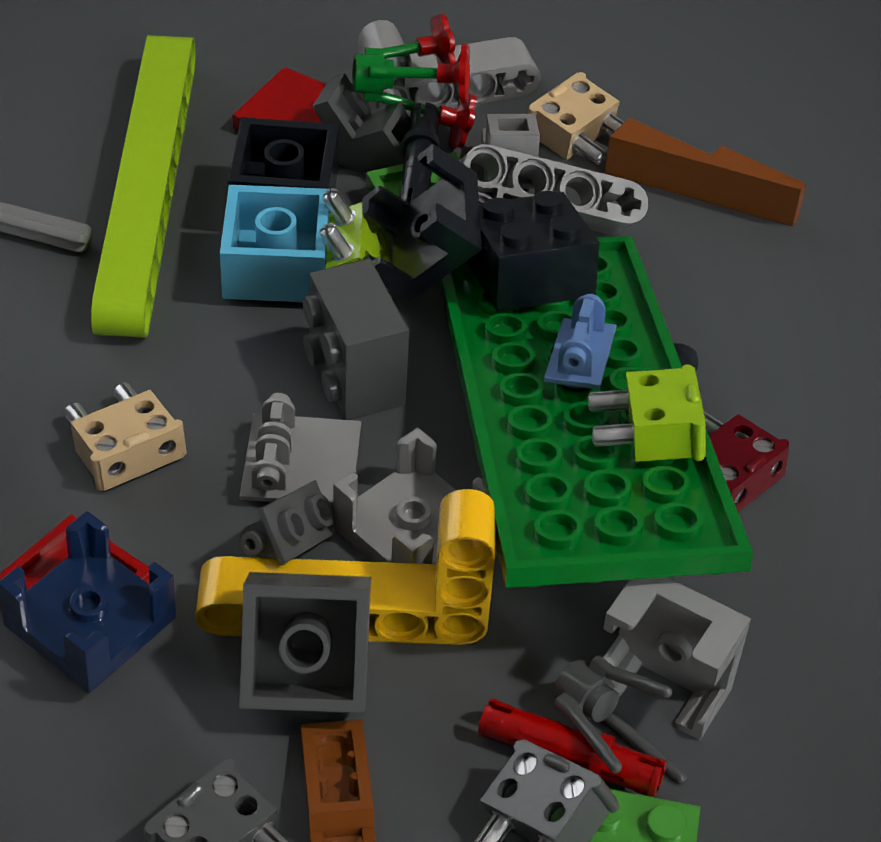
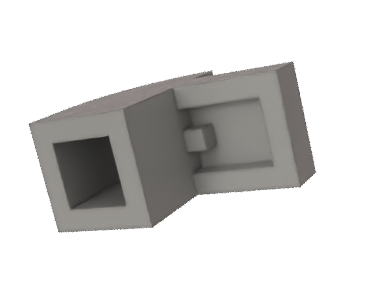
M487 114L486 128H481V144L493 145L539 157L540 133L535 114ZM484 169V182H488V174ZM518 175V182L522 189H534V185L528 177Z

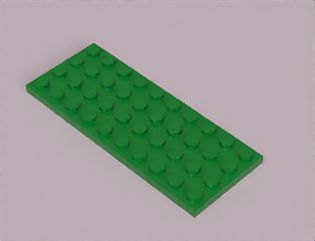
M632 236L596 237L600 242L596 295L605 305V323L617 325L600 390L592 388L572 389L562 384L544 382L563 318L572 319V308L576 299L497 312L467 261L439 280L484 491L494 501L495 541L506 588L586 582L599 583L603 581L704 574L719 575L751 571L753 550L707 430L706 457L701 461H696L693 458L635 462L633 444L598 447L593 444L592 429L594 426L629 424L627 410L590 412L587 399L590 392L626 390V372L682 368Z

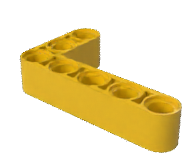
M472 489L456 490L442 499L439 512L436 564L292 559L280 565L278 558L222 556L209 559L202 565L200 572L195 621L203 631L220 636L242 637L243 584L249 572L371 577L369 641L464 645L477 642L486 635L488 630L495 562L494 501L489 495Z

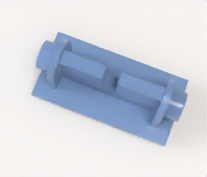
M586 294L577 298L572 308V319L563 318L544 382L562 384L572 389L592 388L600 390L617 325L605 323V305L597 295Z

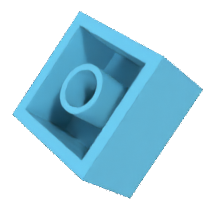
M229 185L220 248L222 299L303 302V298L309 296V273L324 270L326 264L327 244L320 235V229L325 224L328 226L330 210L323 201L322 196L330 189Z

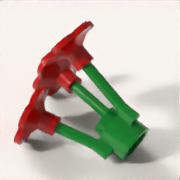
M444 13L431 18V36L416 38L415 43L387 48H365V54H354L352 90L355 93H363V101L381 102L388 105L400 102L405 110L411 111L413 106L419 102L383 92L384 89H393L394 78L437 79V83L454 84L458 90L460 100L456 109L443 105L438 107L441 112L439 124L450 127L449 147L453 149L463 148L468 132L472 129L475 121L474 108L477 100L475 94L469 93L470 46L468 44H461V52L456 61L454 55L455 38L452 30L449 29V22ZM417 53L419 57L434 54L438 66L437 68L394 67V60L385 59ZM421 103V115H424L426 106Z

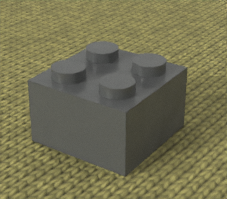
M371 259L309 273V296L303 298V309L310 327V334L304 335L303 344L310 365H318L321 370L322 387L328 402L336 401L345 420H352L405 406L409 329Z
M249 572L243 584L239 708L365 713L371 577Z

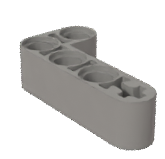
M377 20L369 23L360 32L358 53L365 54V48H387L404 45V42L393 23L387 20ZM507 37L468 44L470 46L469 93L476 95V105L523 97L530 94L539 85L541 79L540 71L522 40L516 37ZM461 45L455 46L454 55L456 61L461 52ZM417 53L385 59L394 60V67L437 68L438 66L434 54L419 57ZM394 78L393 89H384L383 91L422 104L428 102L437 107L443 105L453 109L457 108L460 100L458 90L454 84L437 83V79ZM367 102L371 111L388 105L381 102ZM406 110L407 114L410 116L411 111Z
M487 144L473 147L460 160L461 163L469 168L471 163L479 164L488 174V182L478 180L479 204L492 198L516 199L530 197L541 191L565 193V187H570L579 194L581 200L580 206L573 203L572 205L590 230L612 235L619 234L640 221L646 215L648 209V197L645 190L639 184L623 178ZM518 175L526 176L532 181L535 190L534 194H529L520 187Z

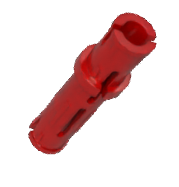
M493 697L489 699L488 705L485 706L479 722V736L500 741L513 747L516 741L525 739L600 775L606 782L620 785L645 796L656 798L666 771L667 760L629 749L626 746L615 743V736L602 733L600 736L622 765L620 772L613 773L596 754L579 730L535 713L518 709Z

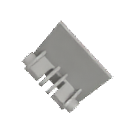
M283 393L272 394L263 403L262 414L253 413L239 495L240 500L273 502L316 480L321 494L333 506V484L351 472L356 473L361 421L295 416V407L289 396Z

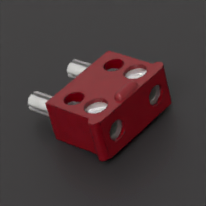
M704 411L707 433L739 512L785 476L789 441L787 439L779 440L740 414H737L723 424Z

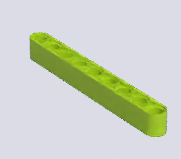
M147 35L92 298L91 326L93 335L147 338L195 73L196 47L194 37Z

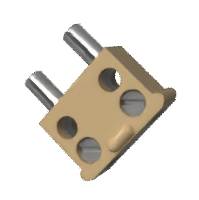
M577 72L529 105L528 114H535L540 142L565 160L580 152L597 165L604 161L607 151L593 141L607 131L613 134L624 123V121L616 117L620 101L586 79V74L583 72Z
M122 383L123 388L119 384L114 390V396L119 402L91 414H87L79 403H73L75 409L70 404L66 407L64 413L71 424L75 451L94 476L95 488L98 491H106L124 482L138 478L186 455L182 420H174L151 389L137 394L129 383Z

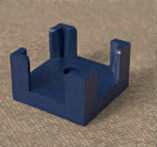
M86 511L66 528L68 557L28 590L24 570L21 567H16L0 580V604L4 626L90 694L176 618L174 575L153 561L149 564V585L111 556L108 527L90 512Z

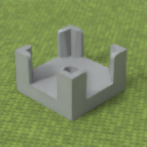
M418 427L398 441L396 471L358 496V475L355 472L349 473L333 484V523L336 530L372 562L436 564L440 504L446 495L456 491V489L435 473L437 445L433 439ZM479 477L475 478L472 490L485 493L482 479Z
M668 577L631 579L606 612L603 630L613 633L617 627H620V631L603 659L615 667L635 674L643 666L694 692L676 719L675 726L686 734L701 740L732 690L751 618ZM613 681L614 690L621 696L627 685Z

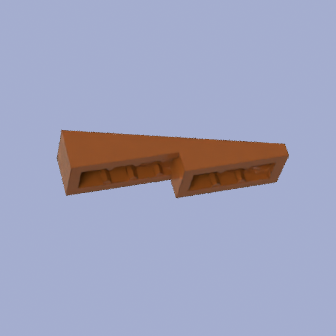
M630 117L609 138L605 174L789 226H793L798 221L806 183L721 145L711 155Z
M363 720L301 724L310 842H376L374 803Z

